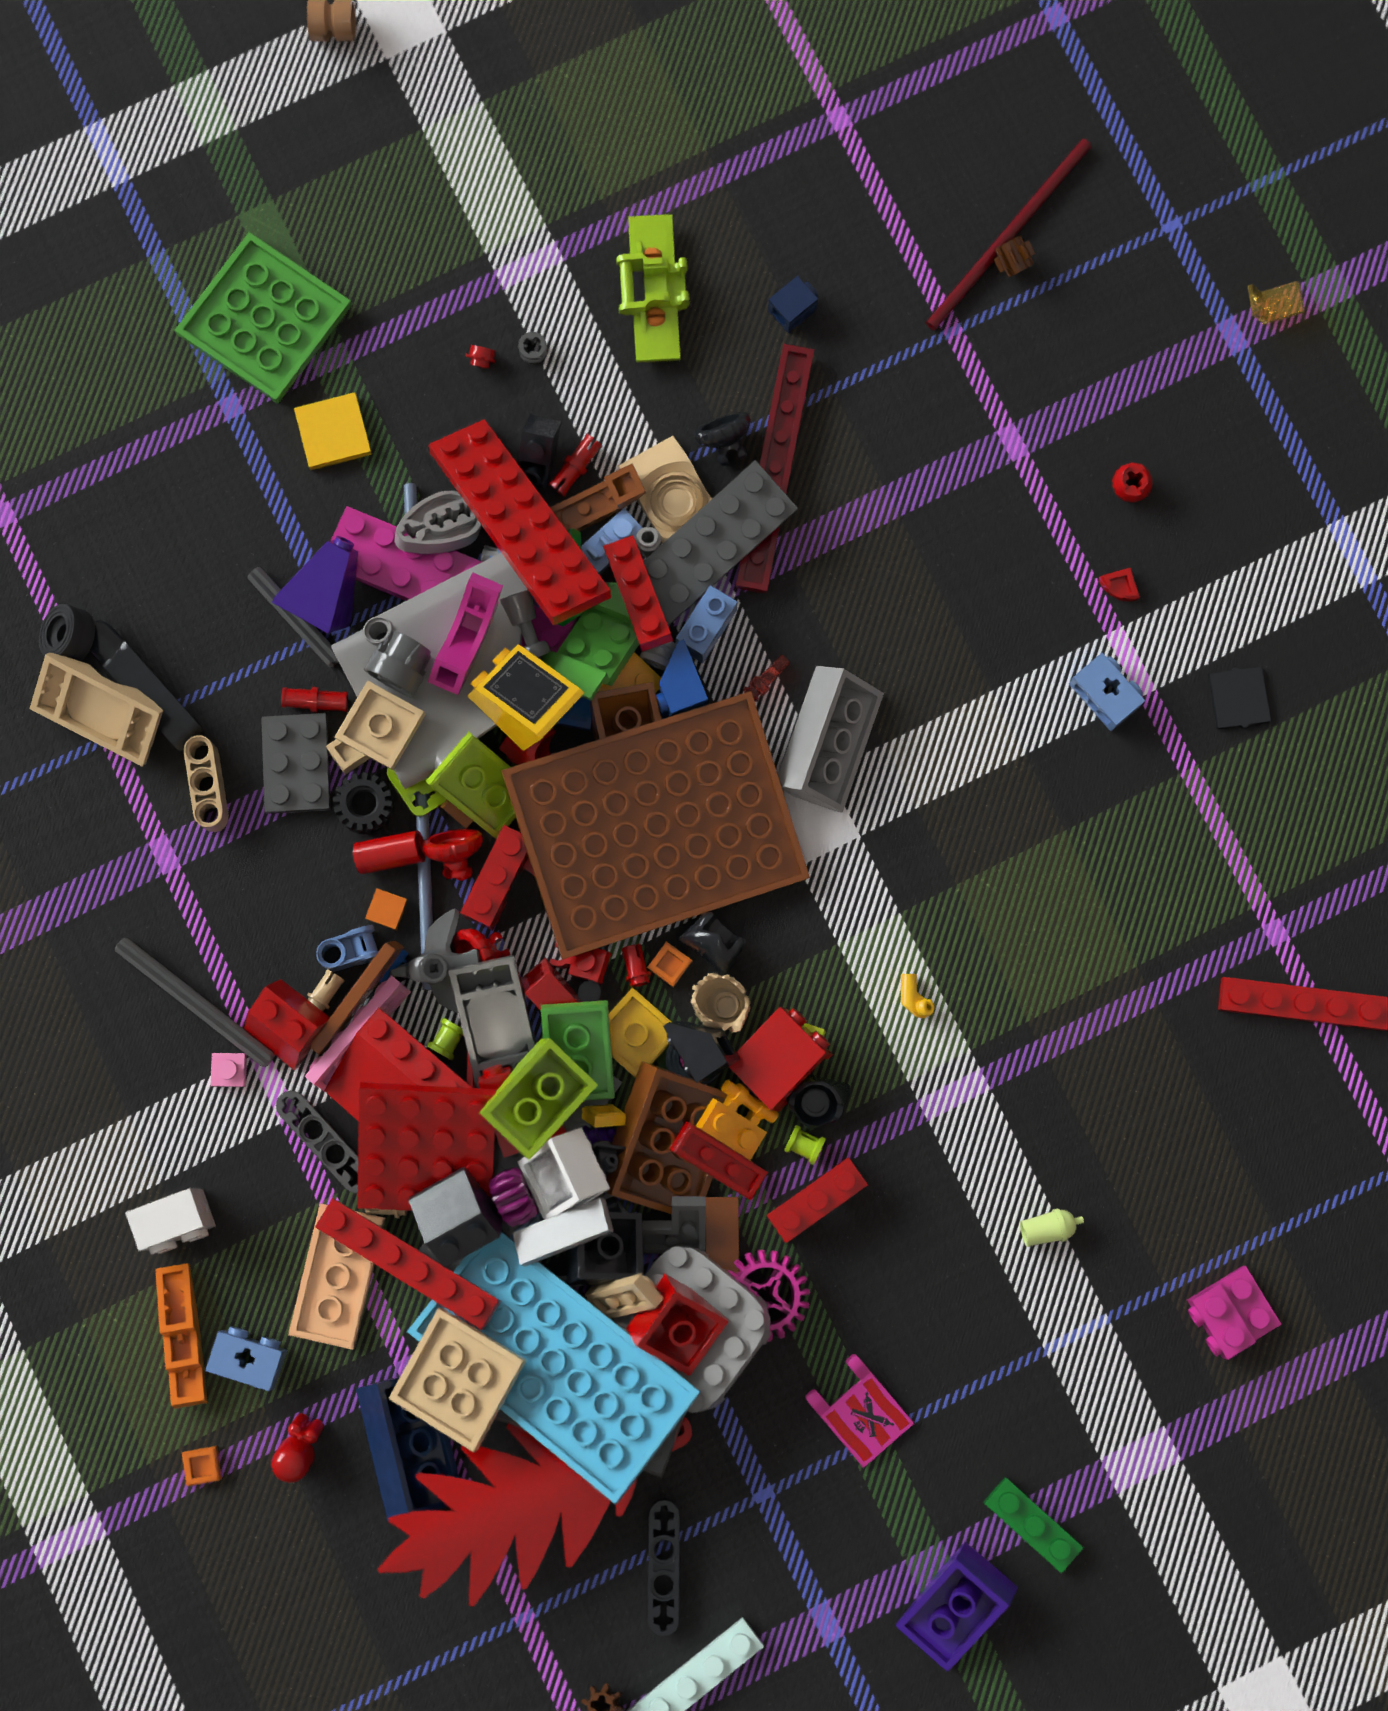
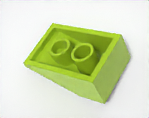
M550 1038L540 1039L518 1063L496 1091L495 1095L481 1110L480 1114L527 1160H530L598 1084Z

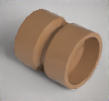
M308 0L307 26L310 41L328 42L331 36H334L337 42H354L356 38L354 0H335L333 4H329L327 0Z

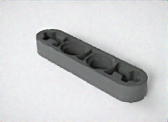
M296 1091L282 1093L276 1102V1110L279 1116L348 1191L358 1193V1184L352 1186L350 1183L353 1180V1176L347 1170L342 1175L338 1171L347 1166L351 1158H353L356 1163L350 1166L354 1171L358 1172V1154L304 1095ZM287 1098L291 1100L298 1098L300 1102L296 1106L302 1114H306L308 1109L311 1111V1115L303 1118L298 1127L294 1122L300 1118L294 1112L286 1113L284 1111L287 1108L285 1103ZM317 1120L321 1123L323 1132L319 1138L312 1140L306 1136L305 1127L310 1121ZM338 1144L345 1150V1157L340 1163L333 1164L327 1158V1151L332 1145Z

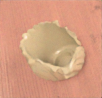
M708 973L703 980L698 981V985L692 986L695 992L692 995L691 1003L695 1015L703 1023V1026L724 1031L729 1029L731 1033L740 1032L750 1011V1000L745 995L746 990L738 980L730 977L728 974L721 976L717 973Z

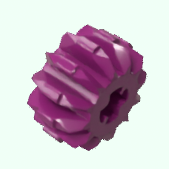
M517 1167L509 1170L506 1169L490 1180L489 1187L491 1189L490 1194L494 1200L493 1203L496 1205L498 1213L502 1215L503 1221L507 1222L508 1225L511 1227L519 1224L523 1225L539 1213V1208L520 1169Z

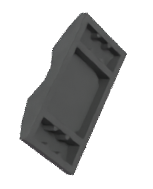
M514 955L450 968L448 970L477 1088H480L478 1077L484 1075V1069L502 1064L503 1068L510 1066L514 1070L518 1063L537 1044Z

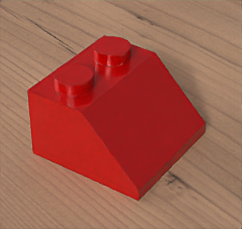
M279 979L265 986L248 1011L244 1030L272 1051L275 1056L289 1067L296 1070L310 1051V1044L330 1017L285 981Z
M664 1274L656 1285V1290L663 1297L662 1301L656 1308L637 1312L626 1329L636 1347L691 1376L729 1320L692 1288Z

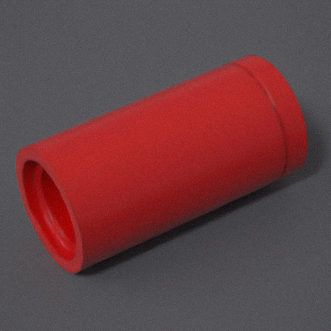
M418 830L356 842L353 845L355 866L360 874H367L425 862L426 855L423 853L421 846L424 841Z

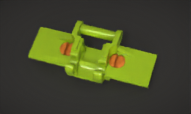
M672 215L628 216L630 254L617 256L616 264L620 267L622 304L619 305V313L622 315H634L636 362L680 360L678 311L687 309L690 302L689 292L686 291L685 274L688 270L687 259L679 258V262L675 263ZM643 271L645 300L634 302L633 272Z

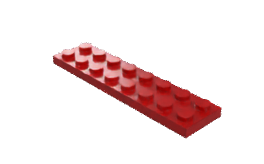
M485 419L428 444L432 457L553 626L611 598L610 588Z

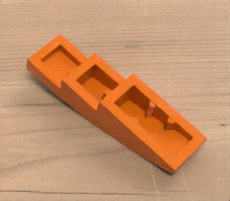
M185 1263L156 1268L159 1328L164 1342L165 1369L169 1372L171 1406L176 1409L207 1403L201 1334L190 1264Z

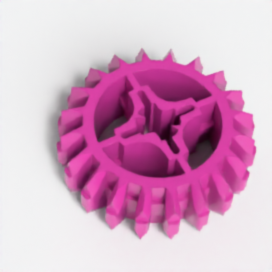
M758 1250L757 1261L748 1252L745 1254L747 1265L744 1266L741 1261L736 1259L734 1265L739 1269V1272L737 1274L730 1270H727V1272L756 1296L759 1295L751 1289V1286L765 1290V1286L770 1287L769 1294L779 1304L765 1301L768 1305L767 1309L776 1308L784 1314L777 1320L770 1322L769 1332L775 1330L779 1338H784L785 1332L782 1328L784 1325L789 1330L795 1331L796 1326L790 1320L795 1317L803 1321L805 1318L803 1314L797 1312L798 1307L809 1308V1303L800 1301V1296L809 1295L810 1289H799V1285L805 1283L807 1277L802 1275L795 1278L794 1275L800 1270V1266L794 1264L788 1269L787 1265L790 1262V1257L787 1255L778 1263L777 1251L772 1250L769 1260H766L765 1251ZM758 1268H775L771 1276L768 1275L767 1279L762 1283H754L746 1278L750 1272ZM783 1275L786 1277L791 1289L790 1304L783 1301L778 1294V1287L781 1283L780 1279ZM772 1333L768 1341H772Z

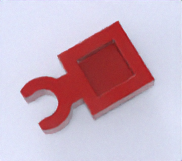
M596 948L559 961L550 959L549 963L559 969H565L570 966L569 975L602 985L611 953Z

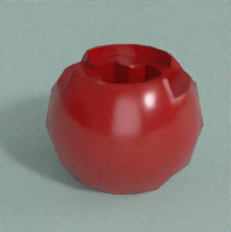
M1131 462L1122 465L1115 472L1112 479L1116 496L1123 501L1131 503L1145 499L1153 487L1149 469L1139 463ZM1128 479H1137L1139 482L1137 486L1131 485L1129 487L1127 485Z

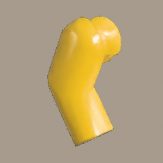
M901 974V1004L918 1018H926L933 1014L935 1009L933 1001L927 1000L917 992V974Z

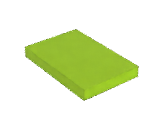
M468 731L426 782L496 840L503 826H509L516 818L501 770L511 768V766Z

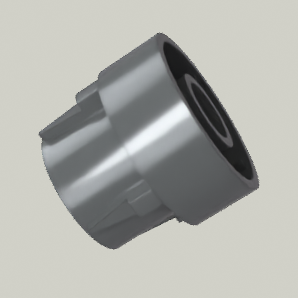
M391 631L383 644L380 643L373 652L364 671L393 690L406 696L414 697L424 679L423 677L426 673L424 670L431 658V651L416 640L400 632Z

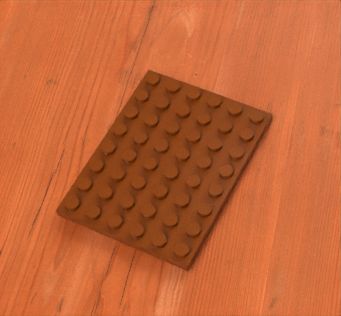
M751 691L501 770L561 959H566L810 878Z

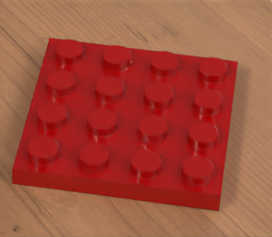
M361 1082L359 1086L357 1208L412 1211L409 1197L464 1166L493 1201L489 1182L493 1179L495 1128L480 1112L495 1095L497 1089Z

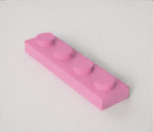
M393 976L382 982L376 988L373 998L367 1005L360 1007L356 1011L353 1021L348 1027L333 1038L331 1046L323 1056L317 1057L312 1062L309 1068L310 1071L304 1077L324 1091L354 1036L379 1007L391 1016L411 991Z

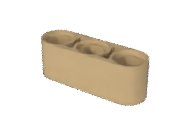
M196 735L188 739L184 745V757L195 821L205 830L218 832L226 827L229 819L219 752L217 747L208 738ZM200 746H208L207 756L201 760H196L194 757L196 749ZM206 777H212V787L207 791H200L199 784L201 780ZM211 808H217V819L211 823H206L204 820L206 811Z

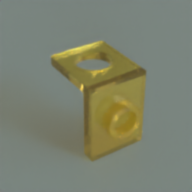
M1298 281L1262 292L1253 284L1248 285L1252 315L1263 325L1305 312L1301 287Z

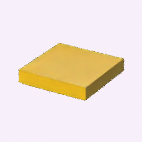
M355 392L294 408L310 470L372 455Z
M633 987L609 1013L612 1058L636 1078L642 1061L653 1064L669 1046L667 1032L663 1026L671 1021Z

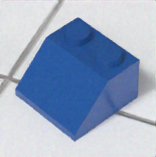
M684 639L677 642L660 680V693L656 694L659 712L663 719L708 705L707 695Z

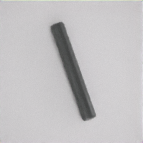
M261 567L253 569L248 575L249 581L328 667L335 666L339 661L332 650V644L315 626L273 604L274 597L281 589Z

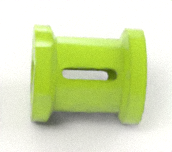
M442 1018V1026L433 1042H428L427 1047L453 1060V1052L462 1036H464L463 1030L458 1025Z
M796 1125L784 1151L788 1153L792 1151L809 1159V1164L814 1165L826 1138L814 1137L802 1131L801 1127Z

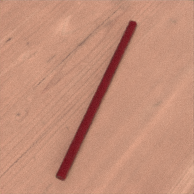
M1082 139L931 315L926 321V325L930 329L935 331L991 266L994 259L998 257L995 249L1014 239L1092 147L1089 141Z

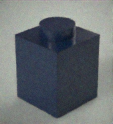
M796 276L769 298L768 312L789 333L817 310L818 294L809 282L806 281L804 283Z

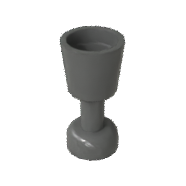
M528 589L500 599L512 626L519 625L526 643L524 648L536 657L551 652L548 643L544 640L538 641L531 622V620L536 618L532 595Z

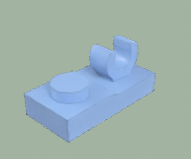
M623 508L581 546L582 552L600 575L610 566L603 546L632 535L636 541V534L643 527Z

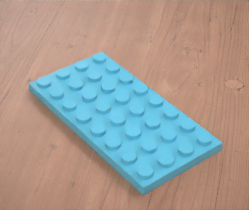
M501 1231L499 1238L465 1256L453 1271L501 1300L484 1331L434 1300H431L407 1332L420 1342L437 1309L443 1308L525 1358L527 1361L500 1409L614 1504H618L701 1394V1391L665 1362L636 1347L629 1333L538 1261L528 1266L520 1265L515 1242Z

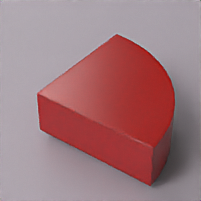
M1131 568L1105 574L1098 578L1103 589L1112 597L1122 601L1139 600L1140 596Z

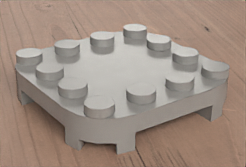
M675 1246L664 1252L655 1261L645 1277L649 1278L656 1286L664 1274L671 1276L692 1288L729 1320L691 1376L670 1366L701 1391V1394L688 1410V1412L696 1413L715 1408L726 1399L724 1396L762 1344L767 1343L772 1333L769 1332L770 1316L767 1310L768 1305L761 1296H756L713 1261L708 1253L698 1248ZM637 1313L616 1317L614 1322L629 1333L626 1328Z

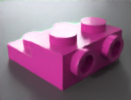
M1241 1266L1187 1299L1191 1306L1188 1309V1313L1198 1327H1204L1209 1336L1205 1339L1206 1343L1216 1357L1221 1355L1224 1359H1230L1256 1343L1255 1340L1281 1325L1246 1266Z

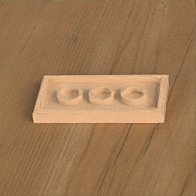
M320 1203L315 1226L327 1208V1204ZM355 1211L384 1228L386 1218ZM314 1226L288 1335L354 1350L375 1264Z

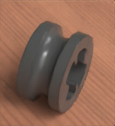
M528 332L521 336L518 343L521 358L529 364L540 363L547 355L545 338L537 332ZM536 342L539 343V352L531 351L527 353L528 343L534 345Z

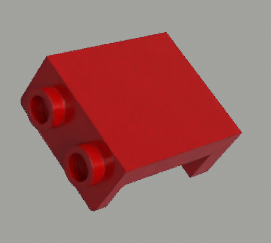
M779 1007L736 1052L740 1060L729 1067L770 1110L777 1112L784 1108L788 1103L785 1099L822 1060H829L833 1055L827 1049L830 1043L818 1031L812 1034L804 1026L807 1020L795 1008L789 1011L786 1008Z

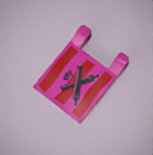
M852 1354L847 1358L846 1364L860 1379L831 1406L826 1403L815 1389L808 1392L805 1398L864 1468L914 1423L856 1354Z

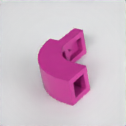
M476 573L471 574L453 625L435 658L428 679L429 683L456 695L460 693L494 618L503 585Z

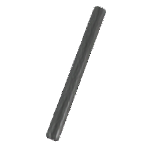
M124 937L115 947V952L260 1066L266 1067L271 1063L275 1056L273 1052L247 1033L241 1026L130 939Z

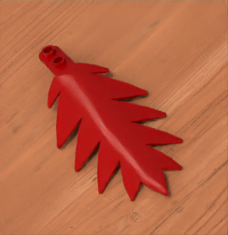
M684 1417L681 1425V1435L677 1436L672 1451L686 1445L691 1439L692 1427L686 1417ZM507 1424L506 1428L539 1465L521 1457L485 1447H479L477 1451L472 1452L462 1445L461 1450L494 1487L446 1475L416 1474L415 1478L453 1511H413L389 1517V1523L410 1537L387 1557L378 1567V1572L405 1573L424 1569L420 1598L423 1599L444 1584L471 1552L469 1605L475 1606L506 1557L514 1536L516 1540L520 1588L524 1590L528 1587L542 1562L554 1536L560 1514L566 1567L570 1568L590 1542L611 1500L525 1429ZM637 1478L618 1504H616V1516L620 1517L623 1515L632 1498Z

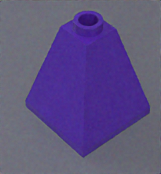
M336 536L335 540L327 541L276 594L272 603L326 633L349 627L352 620L358 551L353 549L354 543L341 536Z

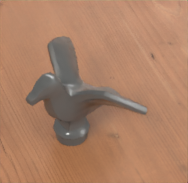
M455 908L443 914L427 929L424 953L409 963L390 970V976L411 978L416 982L428 983L437 1002L447 1009L458 1013L448 970L481 962L478 949L463 954L452 953L450 945L459 919V911Z

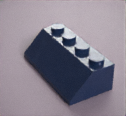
M401 1376L356 1388L387 1521L391 1516L413 1511L438 1510L447 1507L443 1501L415 1478L416 1474H438L459 1478L449 1436L388 1399Z

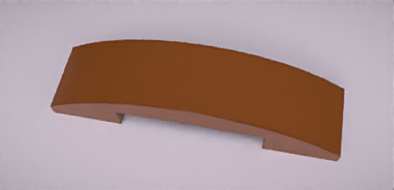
M633 463L605 476V481L550 507L565 529L573 528L581 531L613 515L646 494Z

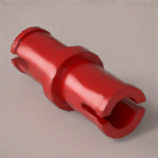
M589 434L584 436V439L571 456L567 455L565 457V464L548 484L555 491L559 484L564 481L557 492L563 497L567 495L566 493L578 477L585 475L587 465L599 449L603 447L596 440L591 448L587 450L586 448L593 440V437Z
M313 686L311 690L283 687L281 707L310 709L311 712L315 713L318 710L347 712L348 692L319 690V687Z

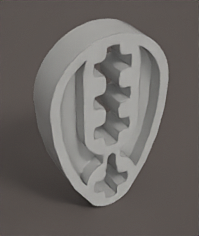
M441 491L423 499L403 516L396 527L395 544L404 552L419 554L454 551L472 544L480 533L481 524L458 492Z

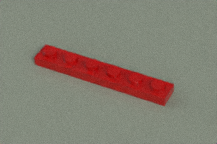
M1230 977L1221 978L1218 1010L1388 1031V997Z
M331 1199L315 1228L480 1330L484 1331L501 1300L447 1267L444 1268L439 1262L336 1199Z

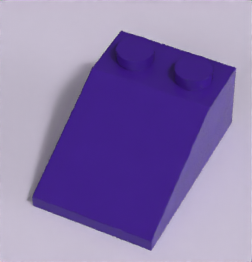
M965 1541L938 1571L895 1626L948 1672L1010 1606L1018 1587Z

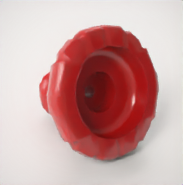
M449 830L430 836L422 842L421 846L423 853L429 859L443 863L444 870H442V874L448 879L457 878V880L463 881L472 876L473 871L472 867L468 865V858L479 850L483 837L482 833L478 830Z
M461 929L455 933L452 942L453 953L463 954L478 949L481 962L511 955L509 949L504 951L496 949L494 944L503 939L499 932L490 934L487 939L485 935L475 929Z

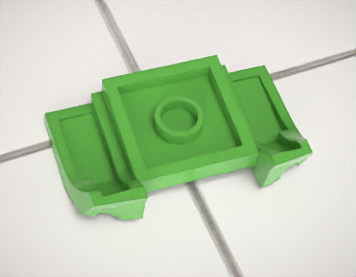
M605 582L611 590V598L584 611V614L581 615L557 653L551 651L541 656V660L584 692L581 697L592 701L602 684L613 685L639 645L616 582Z

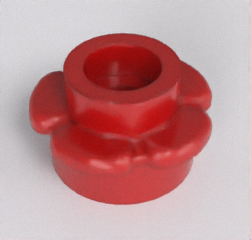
M471 345L469 354H466L467 358H471L470 365L489 369L490 363H496V360H494L495 350Z

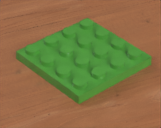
M249 232L174 331L179 337L278 404L350 309L352 303L351 300Z

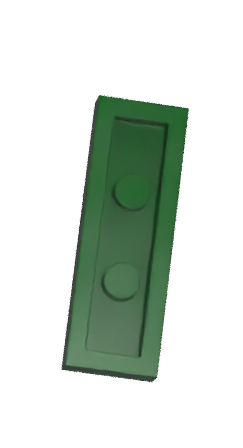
M1006 1477L983 1502L1061 1574L1084 1548Z

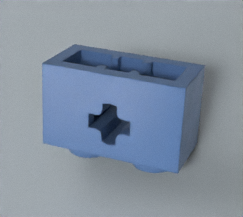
M710 585L677 635L676 644L684 639L691 657L704 663L737 612L738 602Z
M1101 653L1071 679L1069 685L1105 726L1112 731L1134 713L1145 700L1142 697L1143 692L1140 687L1132 680L1128 682L1120 673L1122 669L1117 661L1110 656L1107 658ZM1105 687H1114L1113 693L1105 694L1103 691Z
M230 1326L228 1331H218L205 1371L263 1390H274L287 1353L286 1349L279 1348L281 1342L261 1336L260 1341L248 1338V1331ZM250 1349V1356L254 1357L255 1361L245 1365V1358L241 1357V1353Z

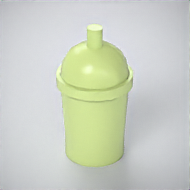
M1057 1208L1053 1209L1052 1212L1020 1221V1230L1026 1247L1056 1241L1064 1242L1075 1233L1076 1225L1084 1223L1082 1216L1074 1218L1069 1211Z

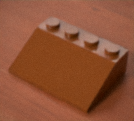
M642 1061L623 1111L626 1114L625 1125L617 1127L612 1141V1145L625 1146L626 1150L617 1156V1169L606 1176V1181L610 1187L606 1193L672 1214V1196H706L713 1177L671 1152L669 1148L686 1121L696 1126L712 1098L723 1103L728 1095L716 1087L702 1082L696 1083L691 1078Z

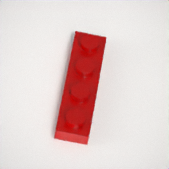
M632 535L604 545L607 559L642 652L673 641L634 536Z

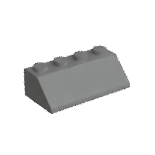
M816 666L778 773L782 790L796 798L843 813L884 693L843 668Z

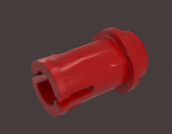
M633 944L622 948L621 952L628 973L626 982H630L631 987L649 984L651 972L646 969L641 944L636 946Z

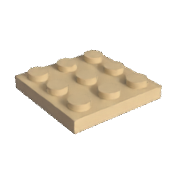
M438 1308L388 1399L474 1452L480 1447L527 1360L447 1310Z

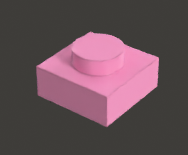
M212 1053L211 1086L246 1087L247 1055L245 1053Z

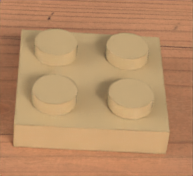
M367 680L336 733L335 738L387 768L394 770L426 713Z

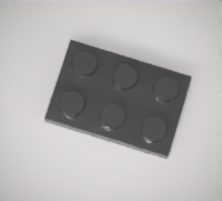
M326 713L261 717L264 812L266 814L331 810L329 752L326 748V745L329 744L328 715Z

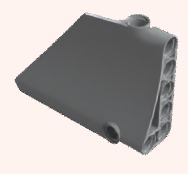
M502 553L473 566L376 617L370 618L362 630L331 645L357 697L368 680L426 713L394 768L404 789L430 777L468 731L479 739L497 726L467 695L474 689L470 683L481 671L485 670L489 673L496 666L492 660L505 647L510 651L517 644L521 645L522 632L519 625L512 626L500 599L527 590V588ZM472 573H476L503 585L498 600L497 610L483 645L460 693L456 695L429 683L428 679L435 658L453 625L468 580ZM391 631L400 632L416 640L431 651V658L424 670L426 671L424 679L414 697H409L393 690L364 671L373 652L380 643L383 644ZM387 633L384 638L375 640L379 634Z

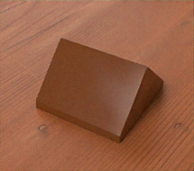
M653 682L597 692L592 701H590L592 733L595 740L661 720Z

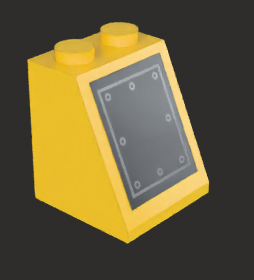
M517 644L510 651L505 647L492 660L496 666L489 673L483 670L470 683L474 689L467 697L524 751L541 740L584 692L524 647Z

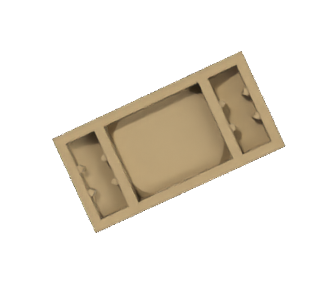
M674 436L618 465V469H621L633 463L646 491V494L637 499L652 527L660 533L662 544L712 499L703 486L692 462Z
M50 652L45 655L29 708L142 767L147 762L163 710L153 700L137 688L110 681L101 676L90 664Z

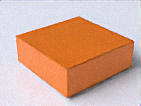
M376 888L365 919L397 931L408 899Z
M666 941L647 969L674 988L693 960Z
M217 1446L182 1452L186 1486L222 1480Z

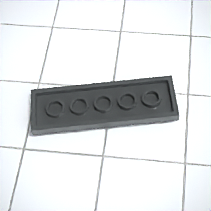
M756 460L643 561L668 626L704 595L710 585L714 586L798 510L797 506Z

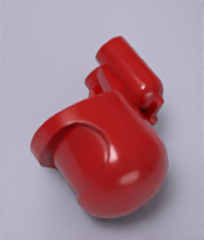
M300 1413L288 1427L290 1437L282 1441L271 1460L272 1471L279 1480L294 1483L301 1480L308 1473L315 1459V1452L311 1444L318 1440L324 1429V1423L321 1420L315 1419L309 1422L308 1416Z

